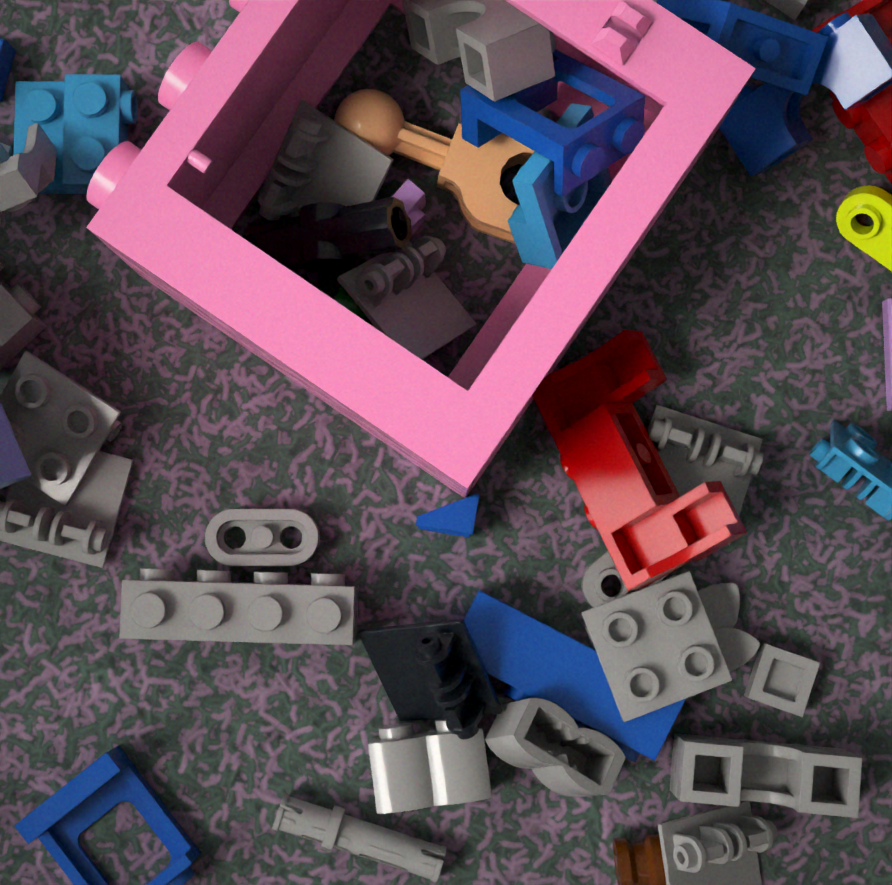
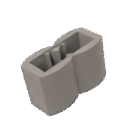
M529 698L501 705L502 713L496 715L485 738L487 745L496 756L512 766L532 769L539 781L557 794L567 797L610 795L626 758L613 740L596 730L578 728L574 719L563 708L545 699Z
M447 718L435 720L436 729L429 731L413 732L412 723L393 724L378 728L379 737L371 738L368 742L377 814L404 812L432 806L461 804L492 798L482 725L478 724V733L469 739H460L456 734L450 733L446 726Z

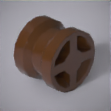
M659 833L647 834L643 841L630 842L625 837L613 838V854L618 885H666Z

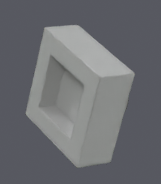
M761 642L744 696L803 717L820 662Z

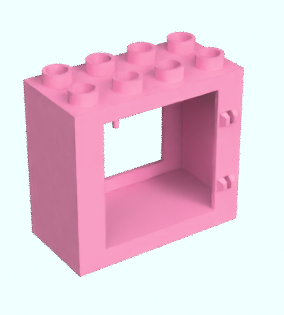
M229 0L230 7L238 11L239 14L213 51L198 41L193 42L176 57L166 72L159 89L158 101L169 112L141 150L129 141H124L113 148L96 169L89 183L86 197L87 201L99 210L86 228L141 277L463 498H466L533 401L532 394L543 378L553 372L704 152L756 68L653 0H505L552 31L555 36L556 50L644 94L643 123L645 132L632 153L627 154L608 167L612 180L611 184L554 267L548 269L526 263L447 377L232 230L264 185L300 101L303 100L318 109L390 5L405 14L403 1ZM558 82L557 100L545 107V109L559 118L571 103L592 106L594 117L610 108L606 104L564 82Z

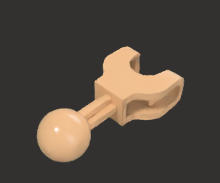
M377 89L355 91L340 103L336 110L334 121L388 156L396 153L440 170L436 187L451 193L456 198L462 216L472 229L515 244L508 219L512 216L514 209L518 205L506 198L500 185V177L506 169L517 164L524 165L534 150L504 133L477 148L462 139V126L460 123H458L453 139L406 122L398 103L390 95Z

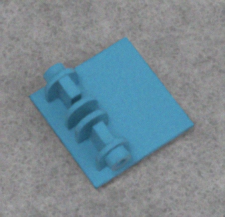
M833 420L830 424V442L821 438L809 453V456L816 460L814 466L837 483L853 467L841 487L845 490L850 489L864 475L867 478L856 492L855 497L862 500L872 491L865 499V504L887 521L891 520L892 462L874 449L878 443L864 429L854 423H850L845 428L839 422Z

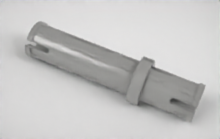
M283 794L272 830H280L320 843V850L331 853L332 848L430 879L431 882L436 883L444 862L441 859L445 857L447 846L437 845L344 814L345 808L334 805L331 810L291 797L289 794Z

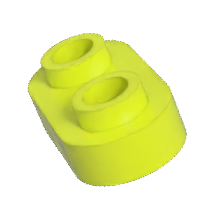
M866 185L857 187L845 196L839 206L836 215L837 227L845 239L892 271V195L876 186ZM867 214L872 218L874 224L863 226L857 222L855 215Z

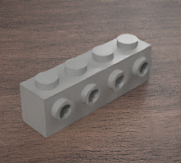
M140 568L139 579L122 580L119 639L354 645L357 642L359 585H345V574L311 573V584L288 583V573L254 572V582H231L232 571L197 570V581L174 580L175 569Z

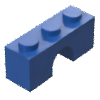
M846 12L830 21L818 32L821 35L827 36L828 39L811 86L818 83L829 88L845 110L862 106L892 84V44L872 14H861L851 17L849 12ZM753 82L743 88L719 128L750 176L767 172L813 140L800 115V104L804 95L768 83L757 87Z

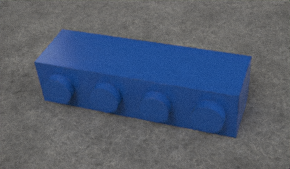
M478 589L463 620L486 673L507 683L504 694L516 701L529 698H541L551 701L563 708L574 719L578 728L591 727L608 736L618 745L627 759L636 762L641 753L654 761L656 760L686 699L623 722L595 649Z

